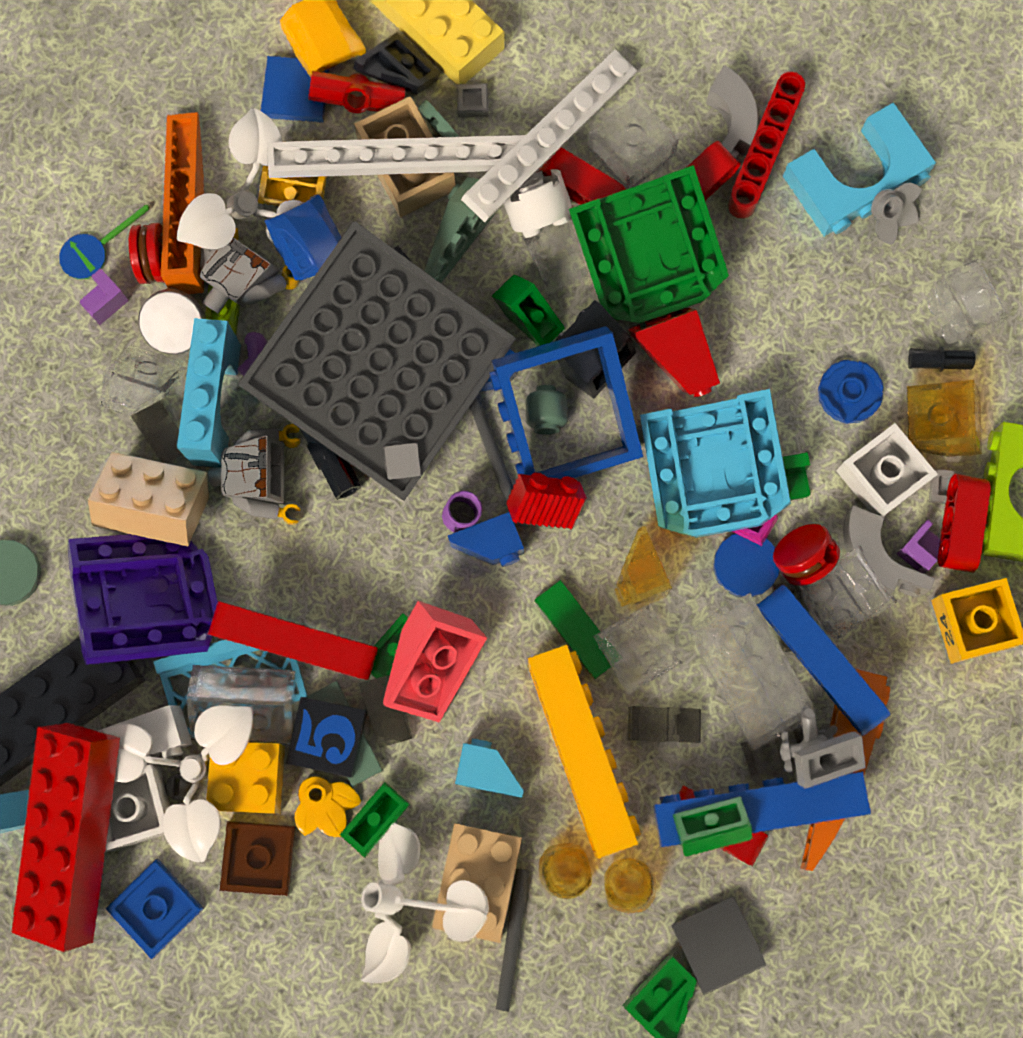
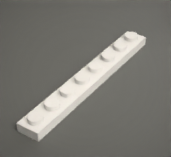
M615 49L464 194L461 200L478 217L486 222L635 75L637 70Z
M525 135L267 142L269 178L483 172L489 171Z

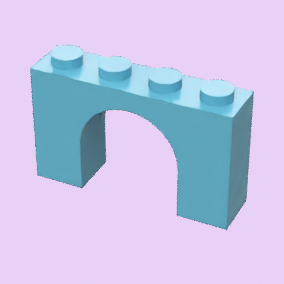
M894 102L867 117L861 129V132L882 162L883 178L875 185L866 188H853L842 184L832 175L815 149L787 164L783 178L823 236L834 232L836 235L843 232L852 224L850 221L858 216L862 219L872 214V202L879 192L885 189L895 190L904 183H914L921 186L930 179L931 176L929 174L936 162Z
M194 318L177 448L193 466L221 467L222 451L228 448L229 436L222 427L220 417L221 388L224 374L237 375L241 344L228 321Z

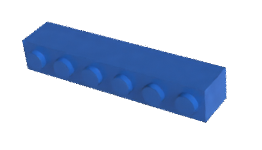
M852 772L806 789L800 786L798 782L784 784L782 777L762 781L763 788L751 790L749 783L728 786L729 793L715 795L713 788L694 791V799L681 800L680 794L659 797L660 804L653 805L659 846L680 845L673 814L740 796L751 824L752 833L869 815L871 810L863 772Z

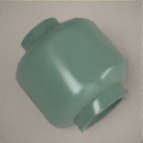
M537 386L536 391L528 394L526 397V423L529 427L534 428L535 433L555 434L560 432V428L568 422L567 397L564 393L556 391L555 386Z

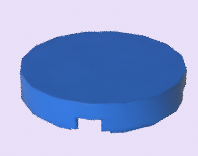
M842 360L831 365L821 377L818 386L819 402L824 411L834 420L846 424L860 423L869 419L881 406L882 391L884 390L883 382L877 371L867 363Z
M738 534L731 535L721 543L714 555L713 570L716 580L725 590L736 597L752 598L762 595L773 586L779 575V569L773 561L775 547L767 538L763 545L760 546Z

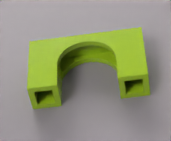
M1002 422L994 431L990 432L987 442V449L992 450L991 461L987 462L983 479L990 481L991 491L981 555L1023 562V518L1014 509L1009 496L1010 481L1014 473L1023 468V425Z

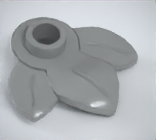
M904 183L895 190L885 189L876 195L871 205V212L877 219L875 232L881 241L893 245L898 234V227L912 225L919 221L917 209L913 202L920 195L921 187L914 183Z

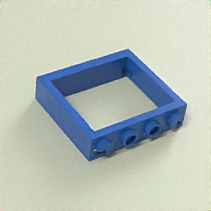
M606 326L491 360L494 371L489 372L490 380L494 391L500 390L503 402L497 403L502 421H509L511 433L506 434L508 444L512 453H518L520 463L515 464L517 474L531 475L535 473L508 374L597 347L622 446L545 469L538 473H542L550 478L562 479L565 476L577 478L644 457L613 333Z

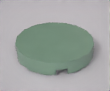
M428 100L423 101L418 106V110L441 137H460Z
M0 540V605L13 606L24 602L35 592L39 576H41V566L36 554L26 545L14 540Z

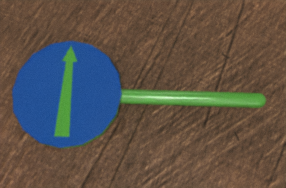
M144 205L101 240L88 234H79L69 238L59 253V262L63 271L75 279L91 278L94 273L103 268L106 261L104 245L145 214L150 207Z

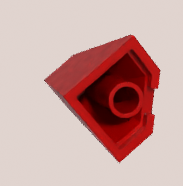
M686 307L645 322L646 327L642 329L640 325L629 329L630 336L683 392L689 395L693 394L694 397H700L712 392L711 387L720 384L696 309Z

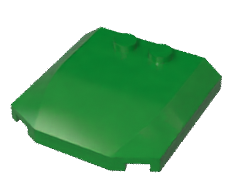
M694 165L569 209L599 302L616 320L643 323L701 303L729 276Z

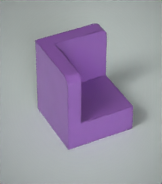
M100 268L91 276L97 286L79 302L99 325L129 301L118 286Z
M929 520L921 524L896 553L913 569L923 574L929 571L938 561L936 558L938 557L940 539L929 530L933 525Z

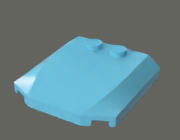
M770 389L737 395V399L673 411L671 408L640 415L657 521L660 528L694 538L762 526L791 504Z

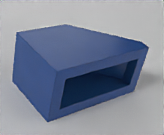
M510 512L448 535L452 548L493 566L501 563L502 567L512 565L520 561L519 555L524 554V547Z

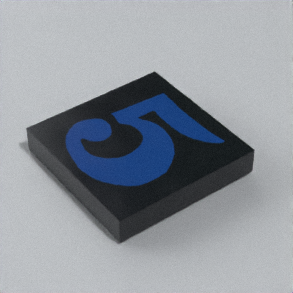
M300 697L286 764L353 778L368 710Z

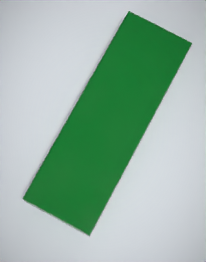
M561 580L534 600L570 649L576 651L579 661L594 680L621 660L620 656Z

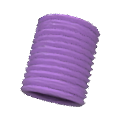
M470 491L454 493L443 509V523L454 533L474 526L482 515L481 501L477 495ZM455 502H465L473 509L475 514L474 520L468 523L456 521L450 513V505Z

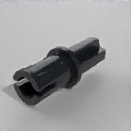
M940 346L938 350L910 348L908 368L937 369L938 372H942L943 369L971 370L974 368L976 356L972 350H944L943 346Z

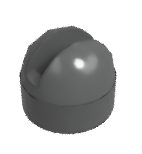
M180 773L173 774L166 781V793L173 800L183 801L192 783L184 780ZM176 778H180V795H175Z

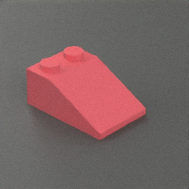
M417 601L401 631L383 699L384 706L440 722L486 642L487 637L470 618Z

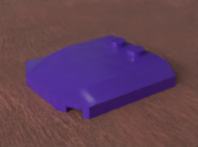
M132 534L68 539L69 571L82 655L86 665L208 652L213 637L208 634L218 600L209 556L202 548L198 549L192 541H190L189 546H183Z

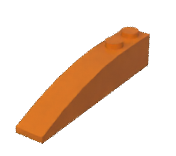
M198 112L167 115L161 277L168 288H177L188 294L204 293V280L200 278L201 247L177 240L178 225L183 212L193 199L204 194L202 144Z
M855 669L886 706L890 696V686H886L888 677ZM834 703L830 727L836 726L838 731L833 737L835 738L853 731L860 734ZM884 721L864 737L862 736L866 768L853 773L863 772V775H865L875 738L879 739L881 737ZM845 818L809 824L800 869L808 871L815 869L833 842Z

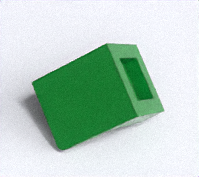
M808 452L784 456L783 462L790 500L808 498L811 495L806 470L811 465Z

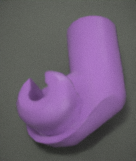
M249 332L245 336L244 343L247 344L248 358L237 368L242 376L246 374L267 344L265 337L261 333Z

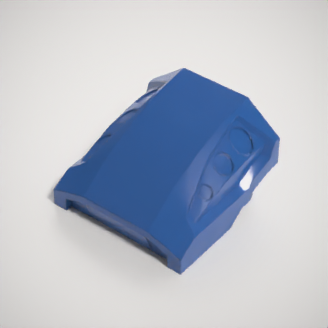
M313 195L308 201L280 215L264 220L277 252L283 258L285 265L291 271L295 280H304L315 276L342 238L320 195Z

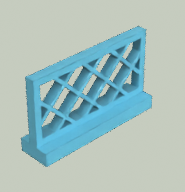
M225 639L211 643L208 652L172 655L153 661L156 673L160 675L168 705L178 706L177 698L182 701L180 705L182 711L186 704L204 712L212 707L218 694L236 702L234 706L251 707L253 715L300 701V697L307 698L308 696L298 660L287 658L283 666L280 667L265 659L267 651H264L259 656L253 652L260 649ZM247 654L259 660L250 677L233 669L238 657ZM233 658L229 666L221 662ZM289 662L291 664L293 673L286 670ZM262 663L279 671L271 688L254 680ZM215 664L226 670L218 687L201 679L208 665ZM200 668L197 676L188 672ZM230 673L247 681L239 698L222 690ZM183 674L194 680L185 697L173 691L169 677ZM283 674L296 680L299 690L298 694L286 697L275 691ZM198 683L215 691L206 708L189 699ZM251 684L268 692L262 705L254 707L243 701ZM272 695L279 698V700L268 703ZM195 725L187 727L189 734L194 733Z

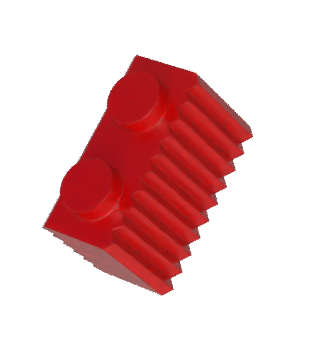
M538 472L531 475L518 474V478L515 480L507 500V507L512 521L516 524L518 522L522 525L524 523L528 525L533 524L534 526L538 524L539 526L562 527L563 529L568 528L572 530L587 497L580 481L572 477L565 476L562 479L550 478Z

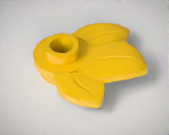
M310 776L300 784L298 789L300 804L295 811V824L304 836L310 834L318 827L328 836L341 837L340 833L347 825L345 810L361 804L360 797L345 782L329 783L321 776ZM313 788H318L322 791V795L318 799H312L309 797V792Z

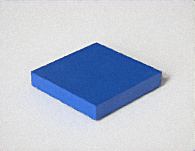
M267 56L261 112L270 119L323 123L326 103L308 100L311 77L297 58ZM330 68L322 72L329 73Z
M156 859L105 908L151 959H154L204 910L200 903L159 859Z

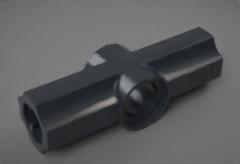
M300 429L308 443L306 446L318 470H322L336 500L346 498L362 488L353 468L347 461Z

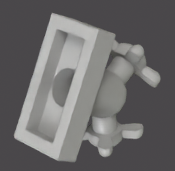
M803 708L801 710L804 739L800 744H789L788 731H784L781 734L780 755L785 762L784 769L787 772H792L791 758H795L797 781L805 789L866 768L862 735L853 731L834 738L833 735L838 731L837 727L831 726L828 730H819L816 725L815 713L811 708Z

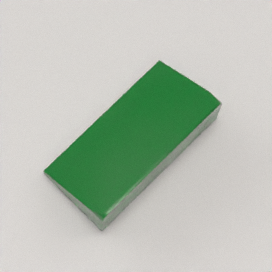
M384 782L340 833V836L365 858L410 804L390 785Z
M741 796L673 814L685 857L752 839L751 824Z

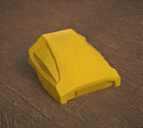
M303 0L292 5L280 19L283 33L287 37L297 59L310 77L312 71L322 72L366 53L361 39L343 15L337 0Z
M263 165L258 203L279 206L288 200H298L304 203L311 199L310 197L313 195H320L324 200L327 176L269 178L268 166Z

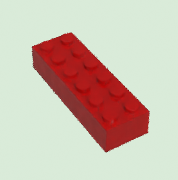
M70 723L37 728L11 933L61 952L93 943L120 737Z

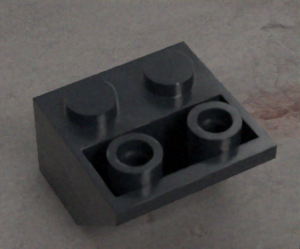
M596 300L588 308L583 309L577 316L576 321L555 340H561L606 326L613 333L621 369L636 354L630 335ZM598 347L557 360L566 379L593 399L607 385Z

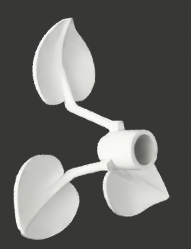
M250 109L235 123L229 134V149L234 158L242 164L253 163V168L244 185L241 186V191L232 195L227 200L226 208L223 199L214 193L202 194L193 199L181 216L177 231L178 241L204 249H219L228 245L233 239L236 230L233 218L244 219L252 214L256 217L266 216L273 218L303 203L298 200L285 201L279 205L277 213L259 210L257 208V198L249 191V187L259 170L260 164L268 166L267 142H282L281 134L275 123L260 110ZM266 227V235L270 242L274 245L268 228Z
M220 705L205 710L197 719L194 729L196 741L205 748L201 751V754L189 755L183 760L148 756L147 754L153 745L152 737L145 729L137 725H116L102 731V733L120 737L115 781L130 782L139 778L144 772L145 762L180 767L181 776L184 780L191 782L192 786L184 797V804L171 805L165 811L162 824L163 832L168 843L181 856L194 862H204L218 839L221 829V818L217 808L212 803L203 799L191 802V798L197 789L201 788V781L208 780L210 757L216 764L225 765L236 761L247 747L253 728V709L248 706Z
M394 823L379 841L378 870L382 880L379 883L371 882L367 884L361 896L364 909L369 912H375L374 916L376 918H381L385 921L377 924L368 938L365 952V967L360 979L367 983L391 981L405 970L409 962L410 942L405 936L400 935L402 926L388 916L398 912L403 905L446 911L443 917L444 931L450 939L458 942L469 941L477 935L487 919L489 910L487 896L482 888L473 882L463 880L450 885L446 897L447 904L404 898L403 893L394 885L403 883L405 880L404 874H410L415 870L419 862L421 847L416 833L397 823Z

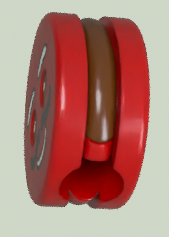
M150 223L142 227L141 224L133 225L129 231L130 262L136 280L142 285L150 284L151 282H164L161 277L163 226L160 223Z
M807 524L792 530L779 541L773 552V561L777 568L782 572L787 582L796 586L809 585L822 579L833 570L840 557V549L837 543L832 539L829 531L820 524Z

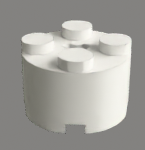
M552 169L550 170L552 175L545 177L542 171L536 172L504 203L512 229L515 232H522L523 236L528 238L541 233L542 227L550 224L554 226L562 225L572 219L569 209L573 207L560 170Z

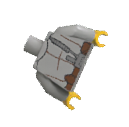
M236 228L233 239L228 245L214 250L201 248L200 278L213 286L202 303L218 314L229 298L241 307H245L247 304L252 305L269 298L285 288L289 290L295 289L299 284V280L289 277L291 271L286 265L282 270V274H277L279 272L277 268L239 242L238 228Z
M289 424L284 427L283 431H278L277 428L251 429L234 442L233 446L222 451L221 467L209 470L208 479L211 486H221L222 494L232 498L236 507L251 516L274 520L277 517H281L286 524H297L299 521L289 520L285 514L290 509L300 511V508L295 504H289L281 508L279 504L284 503V444L289 448H295L300 445L301 439H289L287 437L289 433L299 432V428L294 424Z

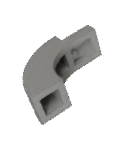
M724 65L709 90L706 104L715 108L725 119L728 134L722 145L738 159L739 154L746 157L753 141L758 121L757 106L754 96L745 81L736 72Z
M852 506L845 516L843 539L849 561L858 575L872 588L885 595L894 592L896 586H900V592L913 597H919V594L924 595L931 591L935 578L898 564L886 553L881 541V527L885 517Z

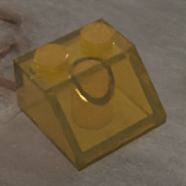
M974 380L907 386L908 439L919 452L946 457L982 454L980 391Z
M645 526L638 528L616 583L617 588L614 589L620 606L624 607L627 605L629 612L666 598L672 589Z

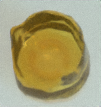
M572 843L551 845L540 857L538 867L540 881L551 896L560 899L576 898L592 885L593 880L589 858L585 849L580 845Z
M635 857L623 858L607 868L604 874V891L608 905L613 910L627 914L640 913L650 907L656 896V880L650 866L645 861Z

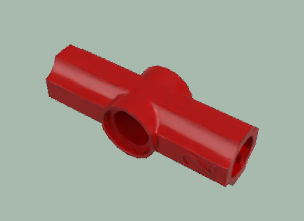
M312 71L308 100L344 106L346 110L354 114H360L366 110L379 112L403 100L406 88L373 82L362 74H352L349 77ZM359 91L364 95L354 96L350 92Z

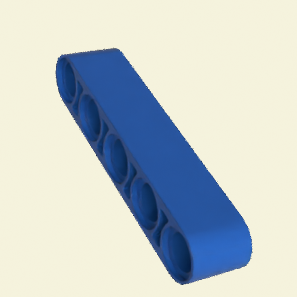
M785 585L780 586L756 605L771 627L863 737L891 716L889 710Z

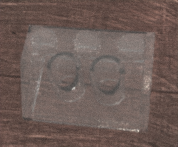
M193 665L186 696L191 740H196L194 735L196 721L205 710L220 705L248 706L253 709V728L249 742L290 745L295 719L296 671Z

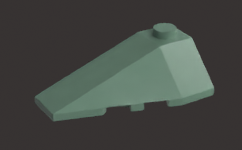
M467 177L461 185L456 184L448 196L449 201L424 270L441 284L496 214L495 212L484 222L461 200L464 194L480 179Z

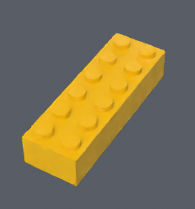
M564 645L528 658L530 674L595 858L599 859L638 845L636 837L641 835V831L635 816H628L624 803L629 802V798L623 782L616 783L612 771L617 769V764L611 749L604 750L600 739L605 736V731L600 717H593L589 706H592L594 701L588 684L581 685L578 674H581L582 667L576 651L569 652L568 646Z

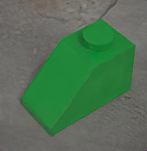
M513 274L492 295V298L506 317L537 346L551 343L565 329L533 282Z

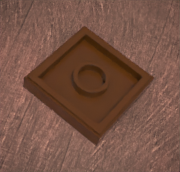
M227 821L219 891L289 896L296 826Z

